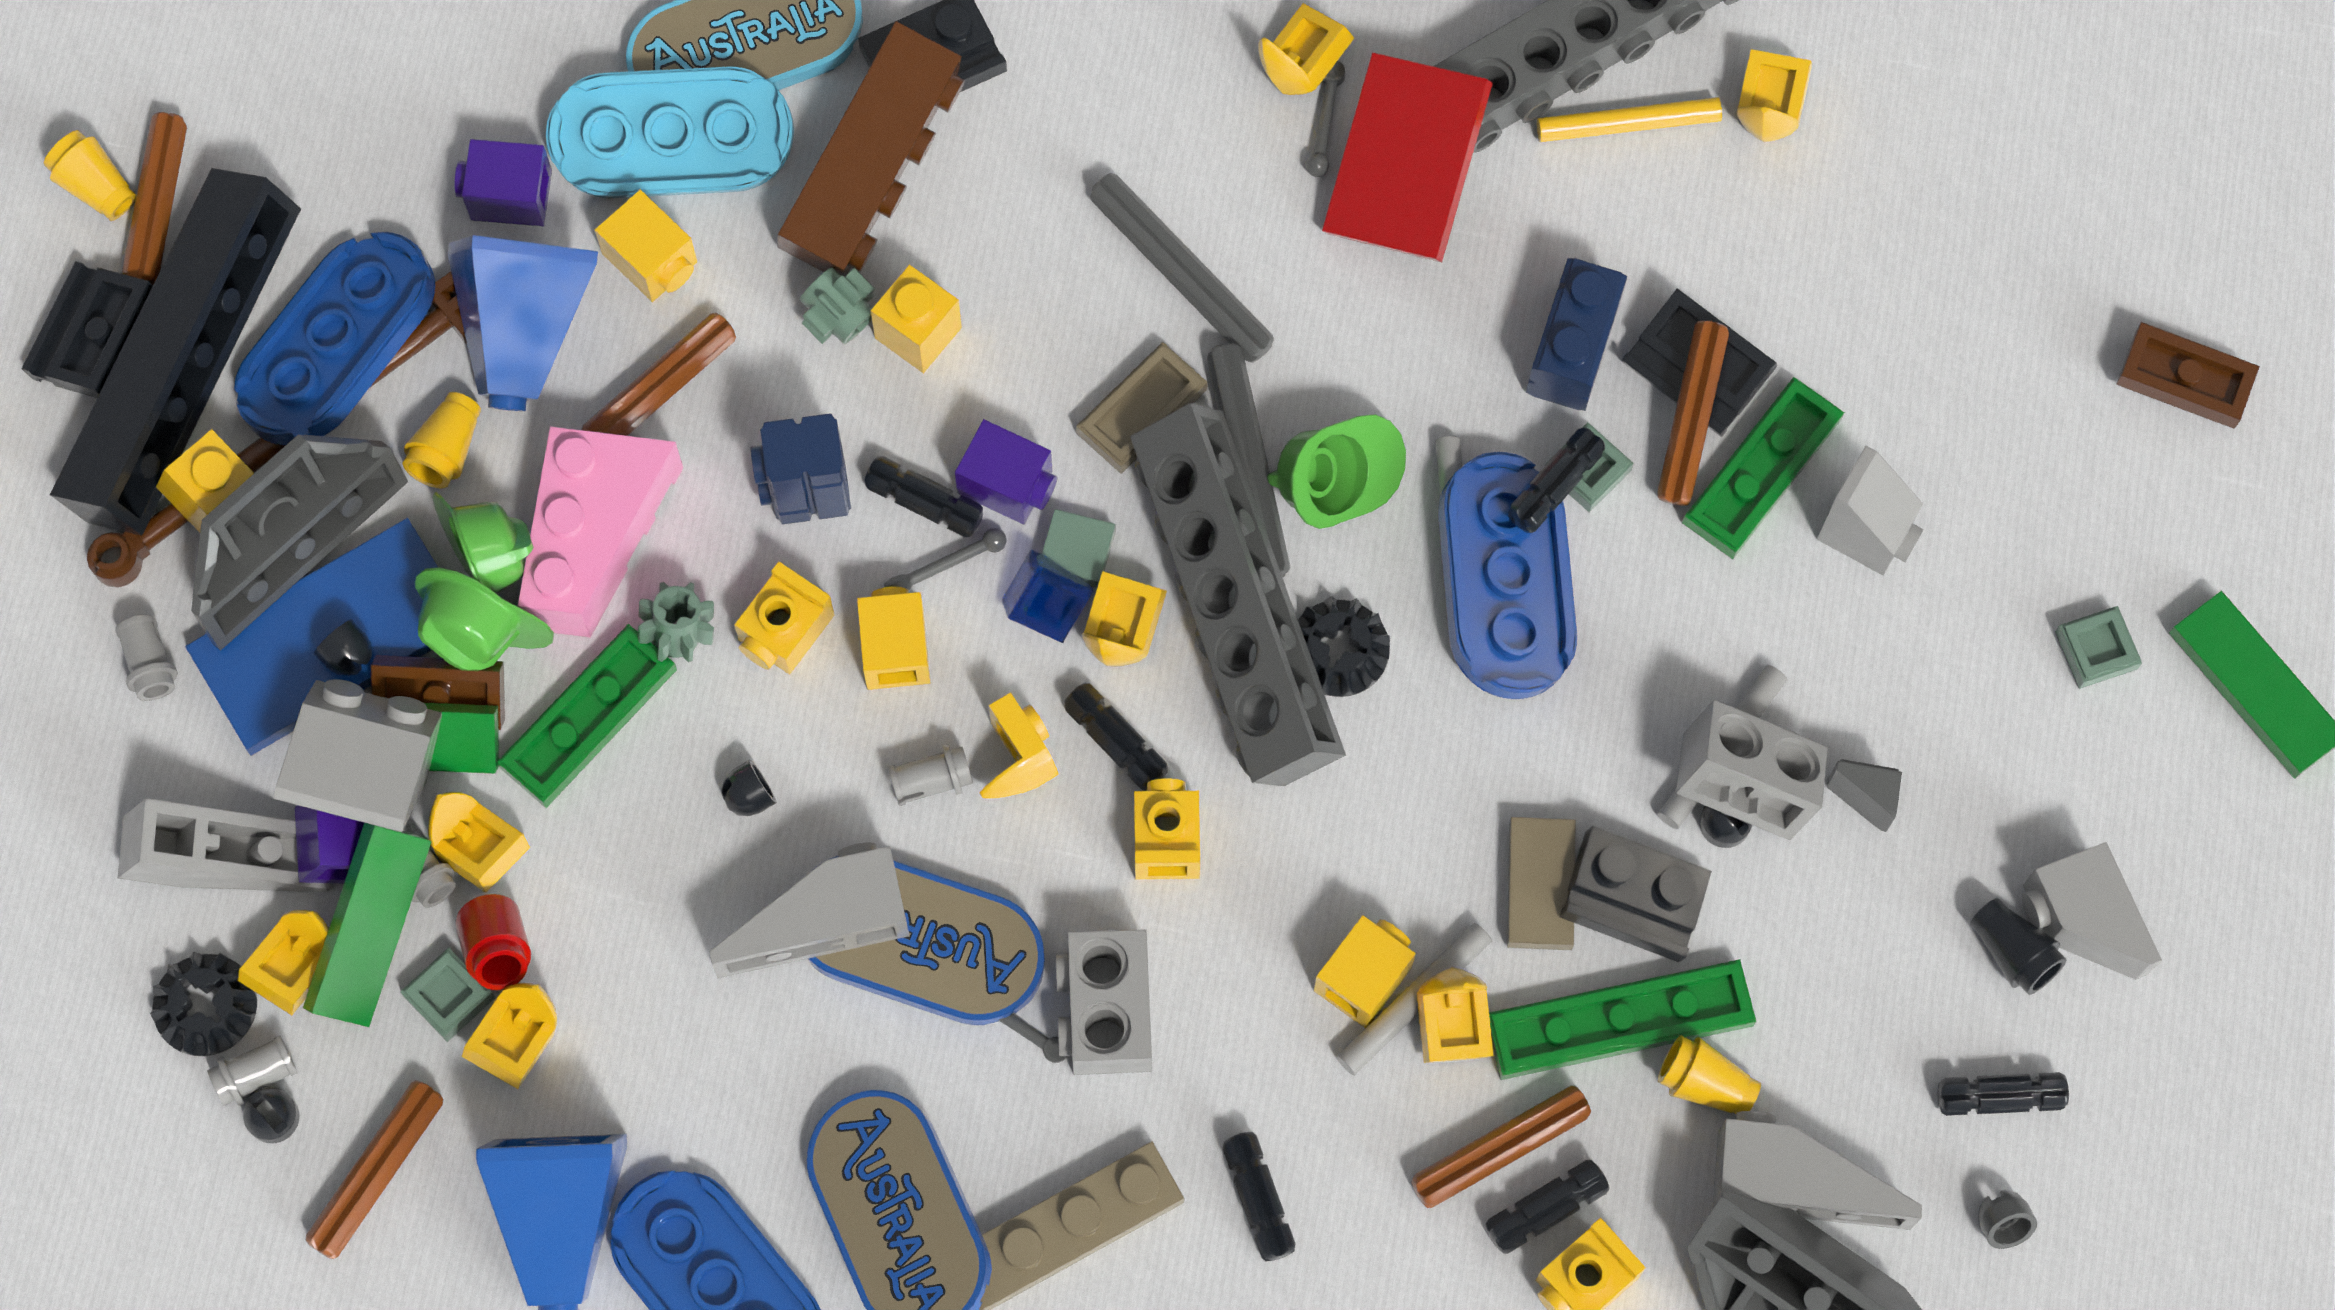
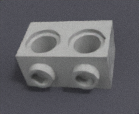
M1713 700L1683 733L1676 794L1791 840L1822 808L1828 747L1743 712L1738 708Z
M1147 929L1068 932V952L1056 953L1057 992H1070L1071 1016L1058 1017L1059 1056H1072L1074 1075L1152 1072ZM1108 958L1113 960L1121 971L1112 982L1097 984L1086 977L1084 969L1094 959ZM1102 1021L1112 1022L1122 1030L1123 1037L1118 1044L1111 1048H1098L1092 1045L1086 1037L1090 1027Z

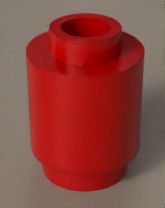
M486 894L468 901L459 910L455 920L468 973L481 986L491 990H503L507 986L519 983L526 975L531 960V950L517 904L512 899L499 894Z

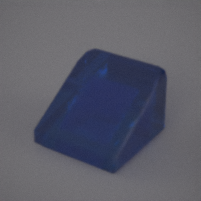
M1030 550L1004 594L1002 603L1008 619L1063 643L1093 593V588L1048 557Z

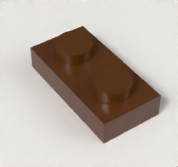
M2141 322L2135 331L2116 385L2235 429L2242 418L2260 366Z
M376 655L371 664L372 695L388 699L395 696H405L417 699L422 703L498 706L499 730H501L504 724V661H496L493 666L479 671L460 670L450 665L443 658Z

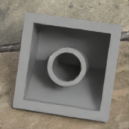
M316 680L302 703L277 780L273 799L403 832L427 782L442 713L427 709L424 703L414 698L395 696L388 699L365 693L360 686L349 681L329 680L323 682Z

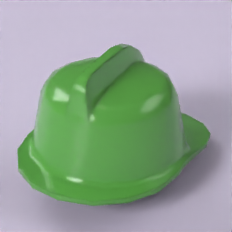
M1375 414L1360 415L1322 429L1303 431L1295 435L1285 445L1279 458L1277 470L1269 473L1267 480L1270 485L1280 490V494L1292 508H1295L1306 524L1317 529L1333 527L1341 522L1370 513L1388 502L1399 488L1405 472L1406 448L1401 433L1390 420Z
M437 492L433 494L432 499L439 521L457 558L469 577L476 579L493 592L498 593L523 576L525 568L524 558L532 552L534 546L528 527L521 519L508 517L505 510L497 502L451 507Z
M426 568L416 576L415 588L423 600L418 619V636L425 645L450 665L460 670L479 671L491 667L509 646L537 649L545 648L553 643L554 632L545 622L502 599L476 579L444 568Z

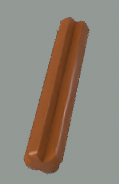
M157 112L151 117L122 268V274L147 280L152 285H154L161 269L187 131V125L183 117L175 113Z
M716 312L709 314L583 424L581 430L628 436L735 342V331L730 323Z
M1698 321L1694 327L1657 491L1659 500L1669 504L1687 506L1692 500L1729 336L1727 326L1717 322Z
M418 1080L411 1082L306 1234L305 1241L310 1247L327 1258L335 1259L340 1255L443 1105L444 1099L439 1092L424 1082Z
M1577 1086L1567 1087L1416 1173L1411 1181L1416 1195L1426 1208L1435 1207L1587 1120L1591 1113L1587 1099Z

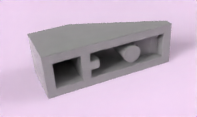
M148 798L141 801L123 817L118 879L181 888L327 892L331 889V883H299L295 821Z
M871 842L850 845L838 851V858L825 860L709 951L717 978L908 937L909 931L890 846L877 849V845Z
M1757 1111L1736 1113V1119H1726L1718 1131L1713 1208L1723 1193L1727 1192L1790 1209L1803 1218L1811 1220L1911 1230L1922 1218L1921 1204L1792 1125L1775 1124V1115Z

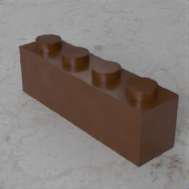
M897 21L894 23L778 233L777 248L822 272L833 267L840 275L845 277L851 267L856 268L859 272L862 271L878 241L877 238L869 235L880 214L889 219L892 217L907 188L905 184L899 182L900 177L909 161L917 165L921 164L936 135V132L928 129L938 108L947 113L951 110L965 83L964 79L957 76L962 56Z

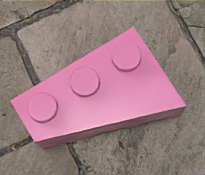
M550 427L530 535L534 548L526 557L518 601L519 608L545 622L554 633L591 638L628 570L627 564L643 534L647 535L656 519L655 512L671 483L675 484L683 470L676 442Z

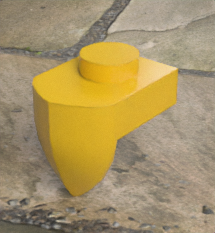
M1302 3L1273 43L1265 37L1259 40L1258 52L1266 74L1280 92L1287 95H1301L1310 93L1319 86L1354 40V37L1344 25Z
M1750 50L1737 115L1742 126L1755 138L1763 142L1775 141L1791 135L1798 129L1812 61L1759 50Z
M1102 571L1086 627L1082 634V639L1087 649L1100 662L1111 667L1131 665L1143 660L1148 655L1167 590Z
M1011 692L989 705L991 725L1016 763L989 782L979 792L982 798H1001L1025 793L1059 775L1055 763L1043 743L1044 740L1049 738V733L1036 710L1030 704L1021 709Z
M446 792L436 795L428 820L429 840L432 841L431 846L442 863H448L456 873L486 893L530 848L524 834L482 806L468 794Z
M293 910L285 913L239 969L238 981L292 1016L306 999L329 930L324 919L318 912L312 910Z
M1454 967L1435 974L1423 983L1417 992V1003L1424 1063L1492 1057L1493 1047L1486 983L1480 977Z
M517 983L504 988L465 1044L461 1057L514 1088L519 1089L553 1038L557 1027L556 1008L549 995L540 984Z

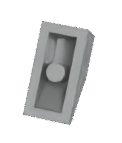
M1865 446L1836 496L1817 540L1884 576L1894 557L1906 562L1924 529L1913 524L1923 503L1876 450Z
M2107 842L2039 867L2033 871L2023 884L2025 893L2022 894V903L2030 923L2039 929L2043 928L2046 934L2060 942L2059 948L2135 980L2147 976L2162 961Z

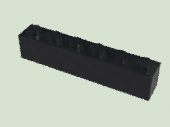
M211 168L50 493V496L85 522L140 536L143 535L162 496V493L156 488L164 469L182 455L301 211V208L267 177Z

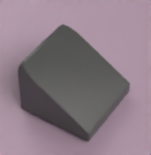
M1841 759L1837 761L1828 777L1827 788L1875 827L1887 832L1897 814L1902 772L1896 768Z

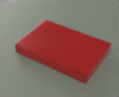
M1372 52L1322 231L1328 235L1442 263L1493 83L1486 78Z

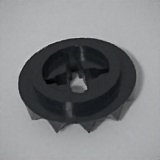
M1330 596L1322 603L1316 604L1313 607H1306L1298 622L1324 695L1333 697L1352 696L1367 690L1375 684L1385 671L1390 654V635L1387 634L1379 613H1373L1364 607L1357 598L1347 601L1337 600ZM1344 625L1349 626L1348 633L1350 634L1349 644L1357 648L1358 651L1355 653L1345 651L1340 660H1336L1334 668L1329 667L1331 659L1329 656L1330 646L1321 642V639L1324 637L1334 639L1338 635L1339 630L1342 631Z
M193 952L189 958L179 963L168 964L167 973L159 984L153 986L154 998L152 1011L150 1012L161 1037L174 1049L192 1056H211L222 1053L236 1045L251 1028L257 1011V993L238 981L239 969L242 966L222 953L216 955ZM192 985L195 989L199 988L206 994L214 989L218 990L219 993L214 996L212 1002L217 1008L215 1012L221 1018L219 1022L216 1023L211 1016L206 1017L201 1012L194 1013L191 1017L188 1016L187 1012L193 1006L192 1000L188 997L190 995L186 989L188 986Z

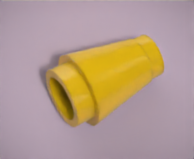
M79 130L72 131L60 139L44 159L43 164L51 172L50 180L100 214H104L110 221H114L124 215L136 200V194L129 188L128 183L94 136L86 138Z
M449 392L444 401L439 404L404 446L406 457L402 464L410 476L427 486L438 489L448 487L451 480L458 479L461 476L477 424V418L481 413V408L477 402L462 393Z
M1682 1035L1679 1036L1668 1051L1658 1075V1083L1670 1088V1096L1735 1114L1742 1111H1750L1761 1089V1082L1751 1078L1748 1073L1700 1037L1692 1041Z

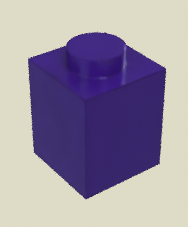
M470 139L467 161H458L454 186L455 195L457 198H463L471 221L544 227L552 168L544 145Z
M983 419L955 470L957 494L968 497L995 512L1025 525L1033 508L1043 510L1055 489L1058 477L1052 474L1051 450Z
M297 805L294 810L299 883L344 884L365 822Z

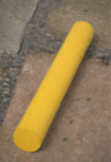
M1714 97L1537 118V134L1539 142L1720 122L1722 120V107L1720 98Z

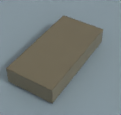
M1162 342L1076 425V434L1122 474L1137 458L1130 436L1183 406L1196 402L1207 391L1208 382Z
M1511 817L1509 822L1507 948L1573 949L1574 923L1559 916L1566 904L1569 894L1567 890L1575 867L1576 820Z

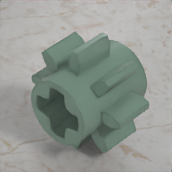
M831 267L821 274L802 294L800 301L809 309L802 316L804 318L802 324L821 344L827 341L833 334L845 345L853 340L872 321L870 310L873 307L868 302L874 297L872 293L876 288L856 268H853L844 277Z
M661 582L659 593L655 597L654 602L649 599H640L638 617L644 622L638 626V641L643 644L652 642L658 648V661L663 662L667 657H683L689 663L693 661V651L697 647L698 642L703 645H712L714 627L708 622L714 617V602H700L698 596L694 593V583L690 582L685 587H669L665 582Z

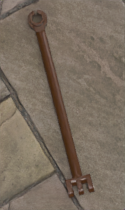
M451 271L435 282L432 304L436 309L423 318L371 387L451 328L455 330L465 344L467 343L457 296L452 297L456 294ZM259 438L239 452L237 456L255 473L286 445L274 444ZM170 503L151 517L142 536L128 532H109L96 538L88 549V567L97 579L108 587L119 588L129 585L141 572L143 560L150 555L149 550L189 521ZM118 547L122 550L119 559L115 562L103 563L101 561L103 553L109 548Z

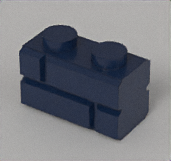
M1567 258L1533 362L1526 393L1578 411H1586L1627 280L1626 275L1622 274V272L1583 260Z
M829 413L802 417L800 424H796L793 418L764 422L762 429H760L762 445L750 447L755 484L758 485L761 506L773 504L776 519H779L782 525L810 521L813 514H816L819 520L848 516L851 502L837 419Z

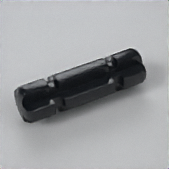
M1577 429L1566 442L1567 446L1564 449H1560L1529 483V489L1523 490L1511 504L1508 517L1512 523L1519 526L1524 532H1535L1548 518L1546 515L1550 511H1554L1584 477L1583 473L1586 470H1590L1602 457L1605 443L1590 429Z
M877 456L871 463L864 479L868 490L884 498L891 494L896 498L894 503L937 524L945 521L948 524L947 529L963 537H971L977 530L983 517V507L980 503L963 495L957 499L952 495L953 490L911 469L904 473L900 469L901 464L885 456Z
M1085 682L1079 685L1065 699V711L1079 725L1084 723L1087 725L1086 728L1088 730L1086 733L1120 768L1125 766L1128 768V776L1141 790L1147 791V783L1149 781L1163 779L1168 773L1167 762L1153 748L1149 750L1145 748L1146 745L1144 743L1146 741L1112 705L1104 706L1103 700L1105 698L1090 683Z
M2060 1072L2039 1073V1076L2035 1077V1079H2031L2029 1074L1977 1076L1973 1082H1969L1967 1077L1944 1078L1938 1083L1937 1097L1940 1112L1946 1116L1967 1115L1971 1109H1975L1977 1114L2029 1112L2030 1109H2033V1106H2037L2039 1111H2058L2068 1105L2069 1086L2065 1074Z
M1244 1132L1228 1138L1223 1143V1152L1229 1169L1236 1170L1237 1174L1234 1175L1233 1180L1250 1227L1257 1229L1258 1233L1255 1234V1241L1261 1258L1265 1262L1284 1258L1295 1251L1296 1243L1289 1224H1283L1282 1222L1285 1213L1268 1165L1261 1164L1260 1160L1263 1159L1264 1154L1257 1135L1254 1132Z
M1585 1160L1567 1172L1568 1179L1562 1181L1559 1176L1514 1204L1516 1210L1512 1213H1509L1506 1208L1489 1218L1485 1226L1491 1241L1503 1254H1508L1527 1243V1234L1532 1232L1537 1237L1580 1210L1578 1203L1585 1200L1589 1205L1606 1195L1610 1188L1603 1171L1592 1160Z

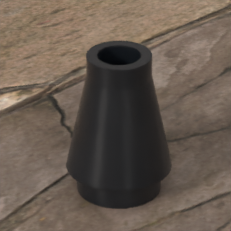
M1995 898L1983 906L1970 922V925L1980 935L2012 988L2020 986L2028 995H2032L2046 986L2066 964L2067 959L2058 951L2060 942L2009 909L1999 898Z

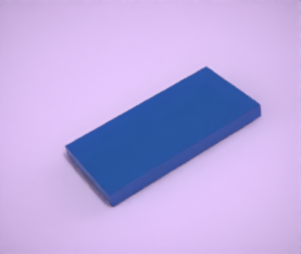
M408 518L300 579L221 651L212 644L207 634L185 646L250 756L294 731L301 705L316 680L323 682L345 680L355 683L365 690L372 686L371 664L376 655L421 657L432 651L418 636V619L423 600L415 588L417 574L424 569L439 567ZM352 619L366 633L370 640L372 657L368 664H361L362 669L358 674L350 676L337 675L326 668L314 655V651L336 628Z

